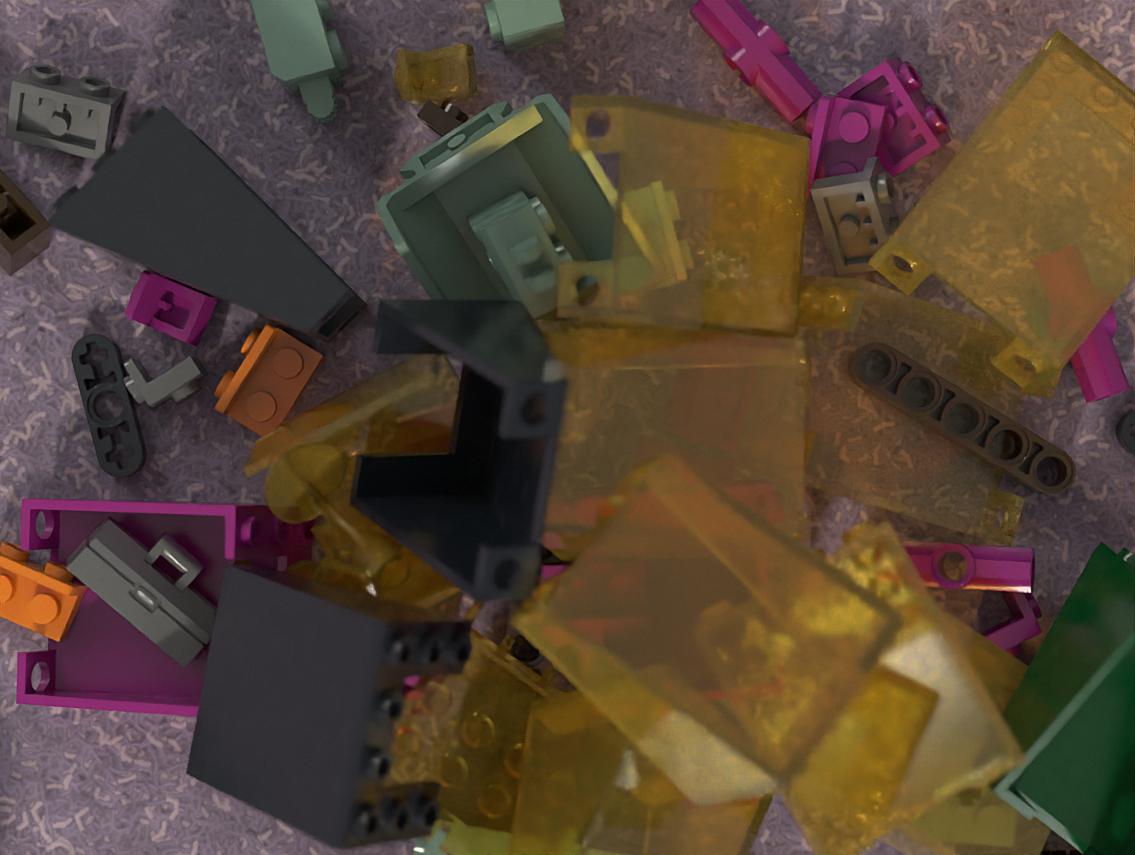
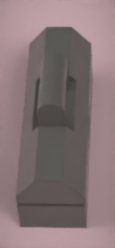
M109 515L68 557L66 569L183 668L203 649L204 643L207 644L212 639L216 620L214 616L217 608L190 585L204 568V564L167 532H164L148 549ZM160 555L181 572L175 580L154 563Z

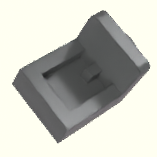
M189 356L153 380L140 360L131 358L123 363L129 374L123 380L134 399L139 404L146 401L149 406L157 408L171 399L174 400L176 405L188 400L202 390L199 381L208 376L199 359Z

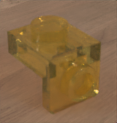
M461 43L424 52H416L407 48L397 50L398 66H396L394 71V79L402 100L424 106L428 99L435 104H441L444 100L451 102L478 96L473 46Z

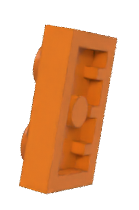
M268 322L263 330L256 327L248 336L241 349V353L246 355V358L237 372L229 370L220 381L214 393V396L219 398L214 409L224 415H228L272 442L325 356Z
M2 541L0 545V617L57 642L65 641L88 586L75 580V575L66 569L67 566L53 561H47L46 565L43 566L28 559L31 553L29 550H20L21 546Z

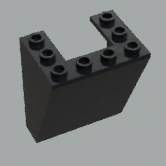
M164 105L156 112L153 109L144 112L132 124L129 130L132 136L118 150L115 147H111L105 151L91 167L94 174L80 188L74 185L67 189L54 203L53 209L56 212L47 220L55 229L97 249L328 344L368 306L191 129L189 130Z
M379 299L372 346L373 353L376 355L451 354L461 360L463 365L449 451L356 454L349 504L477 603L532 599L570 383L569 378L526 307L518 300Z
M226 565L186 774L339 851L431 836L432 828L437 823L440 815L441 805L438 798L441 782L431 779L385 786V782L393 767L394 759L391 751L395 730L404 711L403 690L406 678L463 675L464 665L468 662L472 652L470 634L473 621L263 566Z

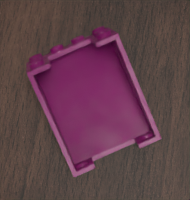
M22 498L20 550L51 549L50 561L67 566V559L73 551L110 515L148 549L164 532H167L204 564V568L190 585L216 608H218L226 565H233L235 559L247 560L258 566L315 580V573L312 569V544L316 537L317 527L313 518V505ZM40 511L45 516V530L41 537L38 536L36 531V519ZM161 555L154 562L174 580L181 574L177 568ZM74 576V579H75V580H78V581L82 582V581L79 580L76 576ZM88 587L65 641L57 642L48 638V649L17 652L16 704L197 717L211 640L207 644L204 643L203 649L183 668ZM38 663L41 669V680L35 690L32 686L31 677L32 671Z

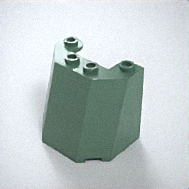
M551 93L535 96L531 102L521 108L513 109L508 101L495 103L409 158L400 170L404 177L402 184L392 192L384 194L375 206L396 249L431 300H511L480 241L476 237L467 216L521 188L528 200L537 196L557 229V232L549 235L551 242L554 244L561 240L581 274V277L573 281L580 295L533 320L538 329L547 326L557 314L574 303H580L592 297L597 289L607 282L617 295L636 297L648 292L656 281L666 276L581 133Z

